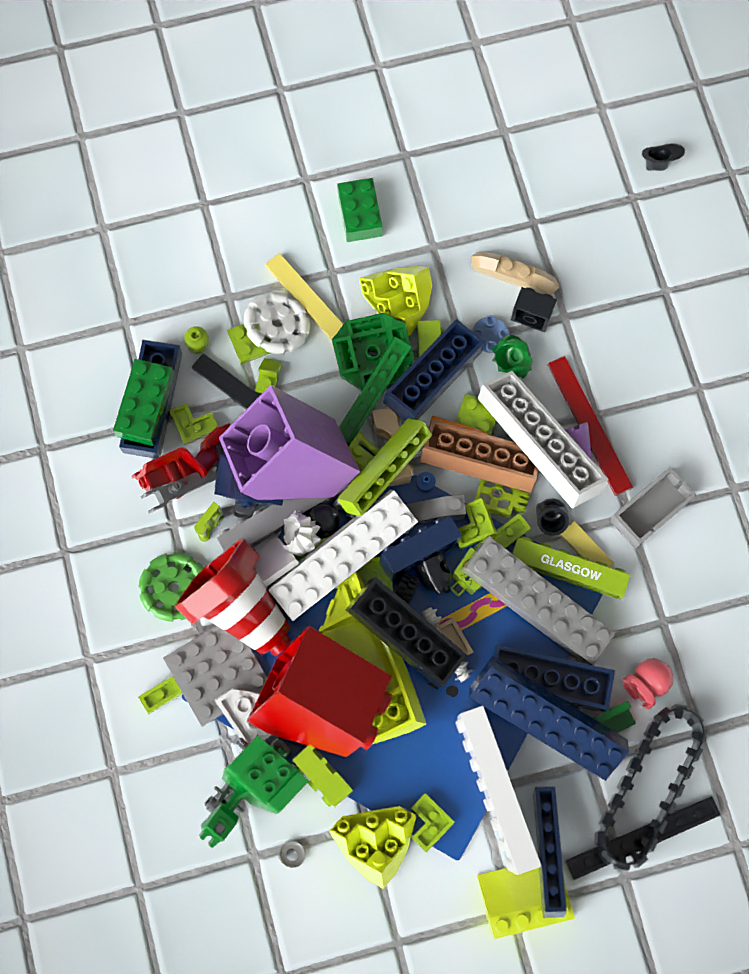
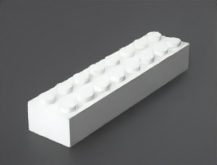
M513 371L482 385L478 396L479 401L572 509L602 493L608 478Z
M390 489L378 498L362 517H354L298 561L299 564L268 585L267 589L292 621H294L418 521L396 492Z
M481 706L459 714L456 726L459 733L463 732L465 739L462 742L466 753L470 752L472 759L469 762L473 772L477 771L479 777L476 780L480 792L484 791L486 799L483 801L486 810L492 813L493 819H490L494 831L499 832L500 839H498L501 851L506 852L507 859H505L508 871L519 875L541 867L484 707Z

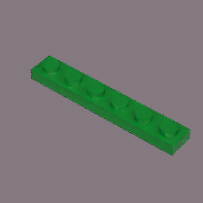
M395 336L339 425L345 441L349 444L362 428L411 349L410 345Z

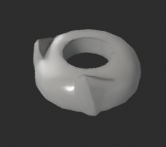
M288 841L280 848L278 857L286 867L298 868L305 859V849L299 842ZM290 849H294L298 853V858L294 861H290L286 857V853Z

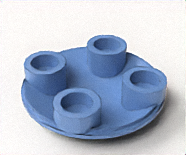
M492 315L480 319L472 330L486 341L482 351L493 353L492 348L497 345L501 338L510 335L505 323Z

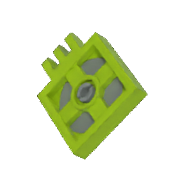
M481 479L475 500L484 498L489 512L510 518L512 510L521 513L526 512L525 506L528 505L527 500H529L530 494Z

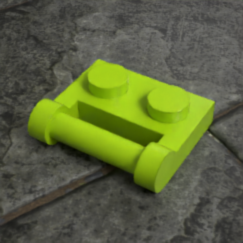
M359 431L348 447L359 470L362 471L374 456L358 445V443L362 444L374 455L380 449L366 439L364 434Z
M215 502L210 505L194 526L195 532L202 542H207L210 539L212 529L215 526L218 527L224 519L221 507Z

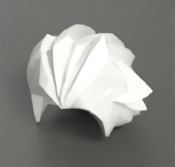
M296 510L287 519L283 520L285 524L284 539L287 544L286 546L282 545L283 548L297 556H302L315 549V545L321 540L316 536L320 526L316 525L315 521H311L310 517H305L300 511L297 512Z

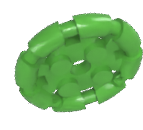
M174 552V554L167 555V553L159 555L149 562L150 565L147 569L143 570L140 576V600L148 612L154 613V617L169 622H174L176 619L185 620L186 618L179 611L173 612V606L189 583L204 567L200 562L194 561L192 556L185 553ZM168 562H175L176 567H169ZM187 566L192 568L189 574L185 571ZM156 569L161 572L157 578L152 575ZM172 582L179 583V589L176 592L169 591V585ZM148 587H153L155 593H149ZM159 600L164 604L161 608L156 606Z

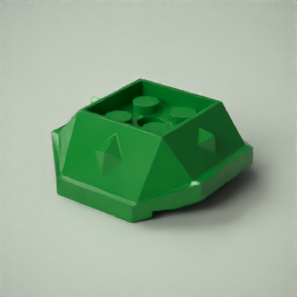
M384 313L346 321L332 338L340 377L361 391L394 336L411 346L406 324ZM412 347L387 387H391L412 365L414 361ZM371 351H375L377 355L372 357L369 356L368 353Z

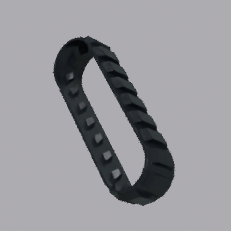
M675 704L671 709L665 707L654 716L655 722L649 723L644 732L646 739L641 740L635 750L637 757H633L625 769L628 771V774L621 777L616 787L619 789L618 794H613L607 805L610 807L609 812H604L598 823L601 825V828L595 832L594 845H598L599 850L597 855L604 864H613V869L628 871L631 865L634 868H639L648 860L646 855L654 851L658 843L656 837L658 834L663 833L668 823L665 820L666 816L672 815L677 805L674 802L675 798L680 797L685 788L684 780L689 779L694 770L692 763L698 761L703 752L701 745L707 739V729H704L702 723L704 720L697 711L688 710L687 706ZM668 715H675V719H682L683 717L687 720L686 723L693 729V745L691 748L688 747L685 752L688 756L683 766H678L677 771L679 774L674 784H669L668 789L670 792L665 802H660L659 807L661 810L656 820L652 819L649 824L652 828L648 837L642 838L641 844L643 847L640 853L634 852L631 855L633 861L629 863L626 862V857L619 856L617 860L613 857L614 852L612 849H607L606 843H609V836L606 835L608 827L614 826L616 822L613 819L618 808L622 809L625 803L622 800L627 790L632 791L634 784L631 782L636 772L641 773L643 766L640 764L645 754L650 755L652 749L649 746L654 736L659 737L661 731L658 728L663 721L666 724L670 720Z

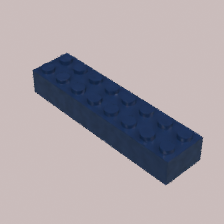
M493 656L470 685L469 698L605 781L629 753L628 739Z

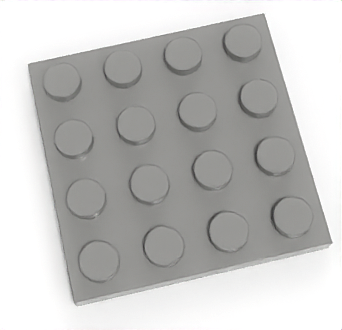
M218 626L163 657L201 727L224 715L215 701L216 698L231 688L260 693L267 679L250 647Z

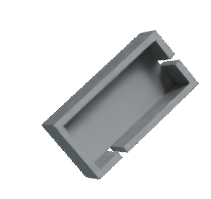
M671 467L631 499L609 520L635 549L696 497V494L686 483H683L679 489L676 488L682 479Z

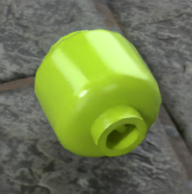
M195 326L185 332L184 342L189 351L196 354L206 351L210 343L206 330Z

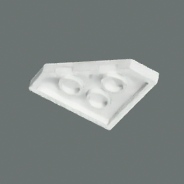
M231 688L216 698L215 701L238 736L242 737L247 743H250L257 735L263 740L270 737L271 734L247 722L260 693Z

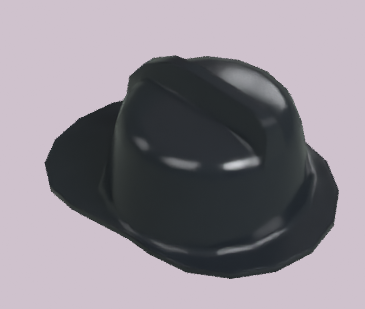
M679 144L647 147L642 151V156L646 159V169L648 171H664L672 161L680 159L685 154V148Z

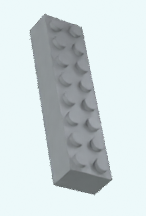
M487 537L481 542L461 570L581 663L594 665L615 634L491 537Z

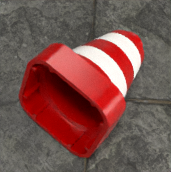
M241 538L205 566L193 578L174 607L191 624L204 617L260 654L270 651L274 656H277L292 641L287 635L290 625L254 568L260 555L244 538Z

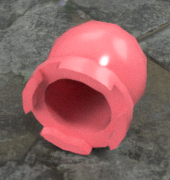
M650 658L637 665L634 670V676L627 674L621 681L625 683L623 687L634 700L639 699L644 703L642 705L643 708L651 709L656 704L654 697H661L670 690L673 685V673L670 666L662 660Z

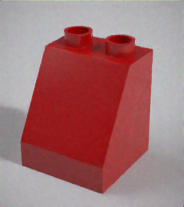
M308 626L277 656L247 722L268 734L347 757L359 747L367 750L376 739L379 728L372 723L376 714L381 716L391 702L392 694L388 693L386 689L392 676Z

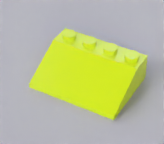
M539 867L519 875L508 871V868L477 875L493 939L575 919L565 883L567 909L565 917L543 918Z

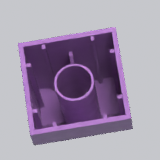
M272 385L219 437L240 492L257 500L334 497L360 473L336 420Z

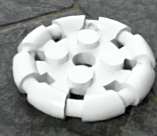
M270 292V295H259L250 302L249 309H246L244 313V327L247 328V335L256 346H261L270 353L284 354L286 351H295L305 343V337H308L310 332V319L307 318V311L296 299L292 300L283 293ZM269 302L272 303V306L268 307L267 303ZM299 317L300 321L296 322L295 318ZM272 321H279L281 327H275ZM265 336L272 339L270 343L264 340Z

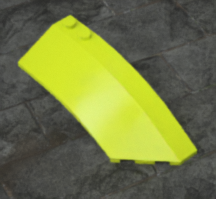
M355 572L336 587L338 589L334 600L332 599L326 612V620L324 625H321L319 632L392 676L386 689L388 693L392 694L391 702L381 716L376 714L372 723L379 728L377 737L373 744L410 733L427 724L403 659L346 611V608L365 586L358 573Z

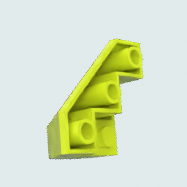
M409 266L393 268L359 278L363 296L377 313H384L397 321L404 322L408 335H411L417 326V322L421 320L429 306L432 289L429 267Z
M400 806L342 816L330 829V834L349 863L367 880L384 889L396 875L407 854L416 815Z

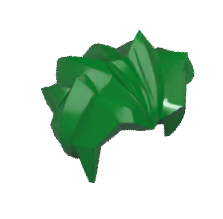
M507 335L501 338L497 345L492 348L495 354L492 361L496 362L498 372L508 373L513 371L518 378L521 377L523 379L532 370L533 361L529 347L518 336Z

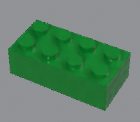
M134 359L113 428L116 437L154 446L175 377L172 367Z

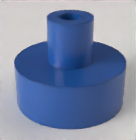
M422 472L418 475L416 485L420 491L430 492L435 487L436 480L433 474Z

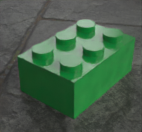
M373 178L337 183V195L346 241L353 242L382 237L383 226Z

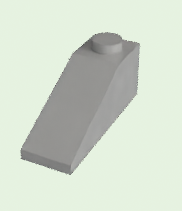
M464 495L445 496L406 504V507L418 521L417 523L435 522L441 517L446 519L449 516L452 520L464 519L466 515Z

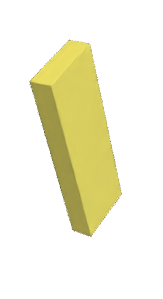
M575 521L560 534L578 555L589 558L588 561L594 563L597 561L603 562L609 568L614 564Z

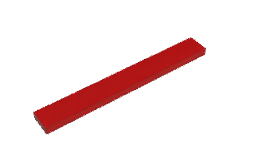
M563 356L549 362L547 366L577 424L580 425L588 422L591 451L603 474L608 478L607 482L613 494L617 496L631 490L633 486L566 357Z

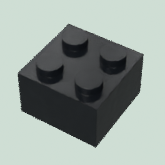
M521 287L510 320L545 333L557 299L549 294L538 293L532 288Z

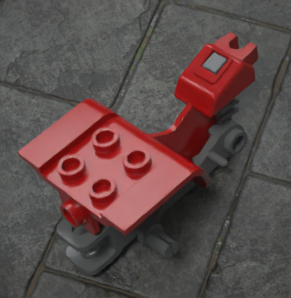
M230 423L216 427L201 442L200 451L196 457L188 449L180 447L145 463L142 469L131 476L132 479L138 480L142 489L145 488L146 493L140 496L141 499L155 494L160 505L148 511L149 514L163 508L169 502L179 499L183 495L217 479L220 453L224 452L219 437L231 426Z

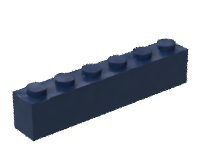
M535 787L533 801L538 858L541 864L539 874L543 918H564L567 909L556 788Z

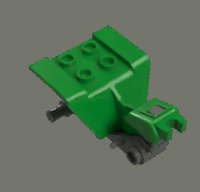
M257 735L250 743H247L242 737L236 742L243 751L225 767L222 780L226 784L222 789L215 786L214 790L218 793L215 796H210L204 804L206 810L211 814L201 824L202 831L199 837L204 840L207 836H211L212 838L208 842L211 848L224 841L236 826L239 816L234 813V810L237 809L241 813L244 812L238 805L242 798L253 806L278 814L309 782L288 761L287 756L290 754L291 749L283 738L271 735L265 741Z

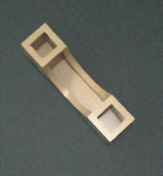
M390 408L372 410L370 419L374 435L388 441L399 429L400 416ZM408 462L388 487L410 483L411 477L414 475L412 464L409 465Z

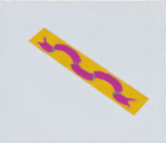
M489 593L442 618L438 624L441 625L454 618L462 631L507 605Z

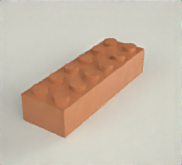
M432 419L429 428L432 436L424 444L420 462L532 493L539 469L515 442Z

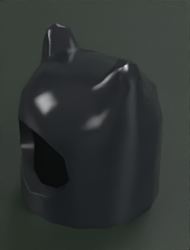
M550 498L537 504L536 515L540 531L554 536L563 533L567 529L569 516L563 502Z
M319 504L311 509L308 517L311 518V521H315L316 525L320 526L319 531L316 533L317 537L325 539L338 531L339 513L333 506Z
M443 554L434 556L414 568L426 590L436 592L438 595L442 593V590L445 593L450 592L449 585L452 580V572L449 570Z

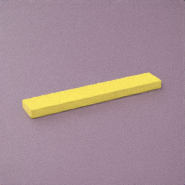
M280 253L277 254L265 266L291 296L300 302L307 311V314L332 341V338L342 327V322Z

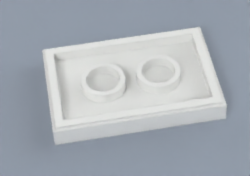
M275 533L254 547L260 555L254 568L266 587L299 564L292 553L282 547L284 544Z

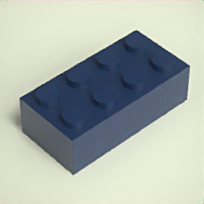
M450 516L446 519L441 517L434 522L433 526L429 528L425 526L419 529L415 536L411 537L408 535L400 540V544L396 546L392 544L384 548L379 564L387 578L393 582L402 577L405 572L413 571L420 563L434 556L444 554L456 547L462 535Z

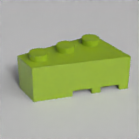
M308 745L293 759L296 763L295 768L302 775L305 774L310 779L308 782L310 787L315 792L319 789L324 795L321 799L328 807L333 805L336 808L353 792L315 747Z

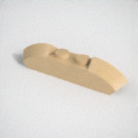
M477 252L471 256L472 268L485 275L520 287L532 288L541 294L552 295L559 288L557 279L541 269L489 252Z

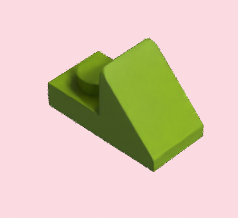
M264 358L258 369L259 377L255 388L257 394L261 395L270 385L277 386L282 362Z

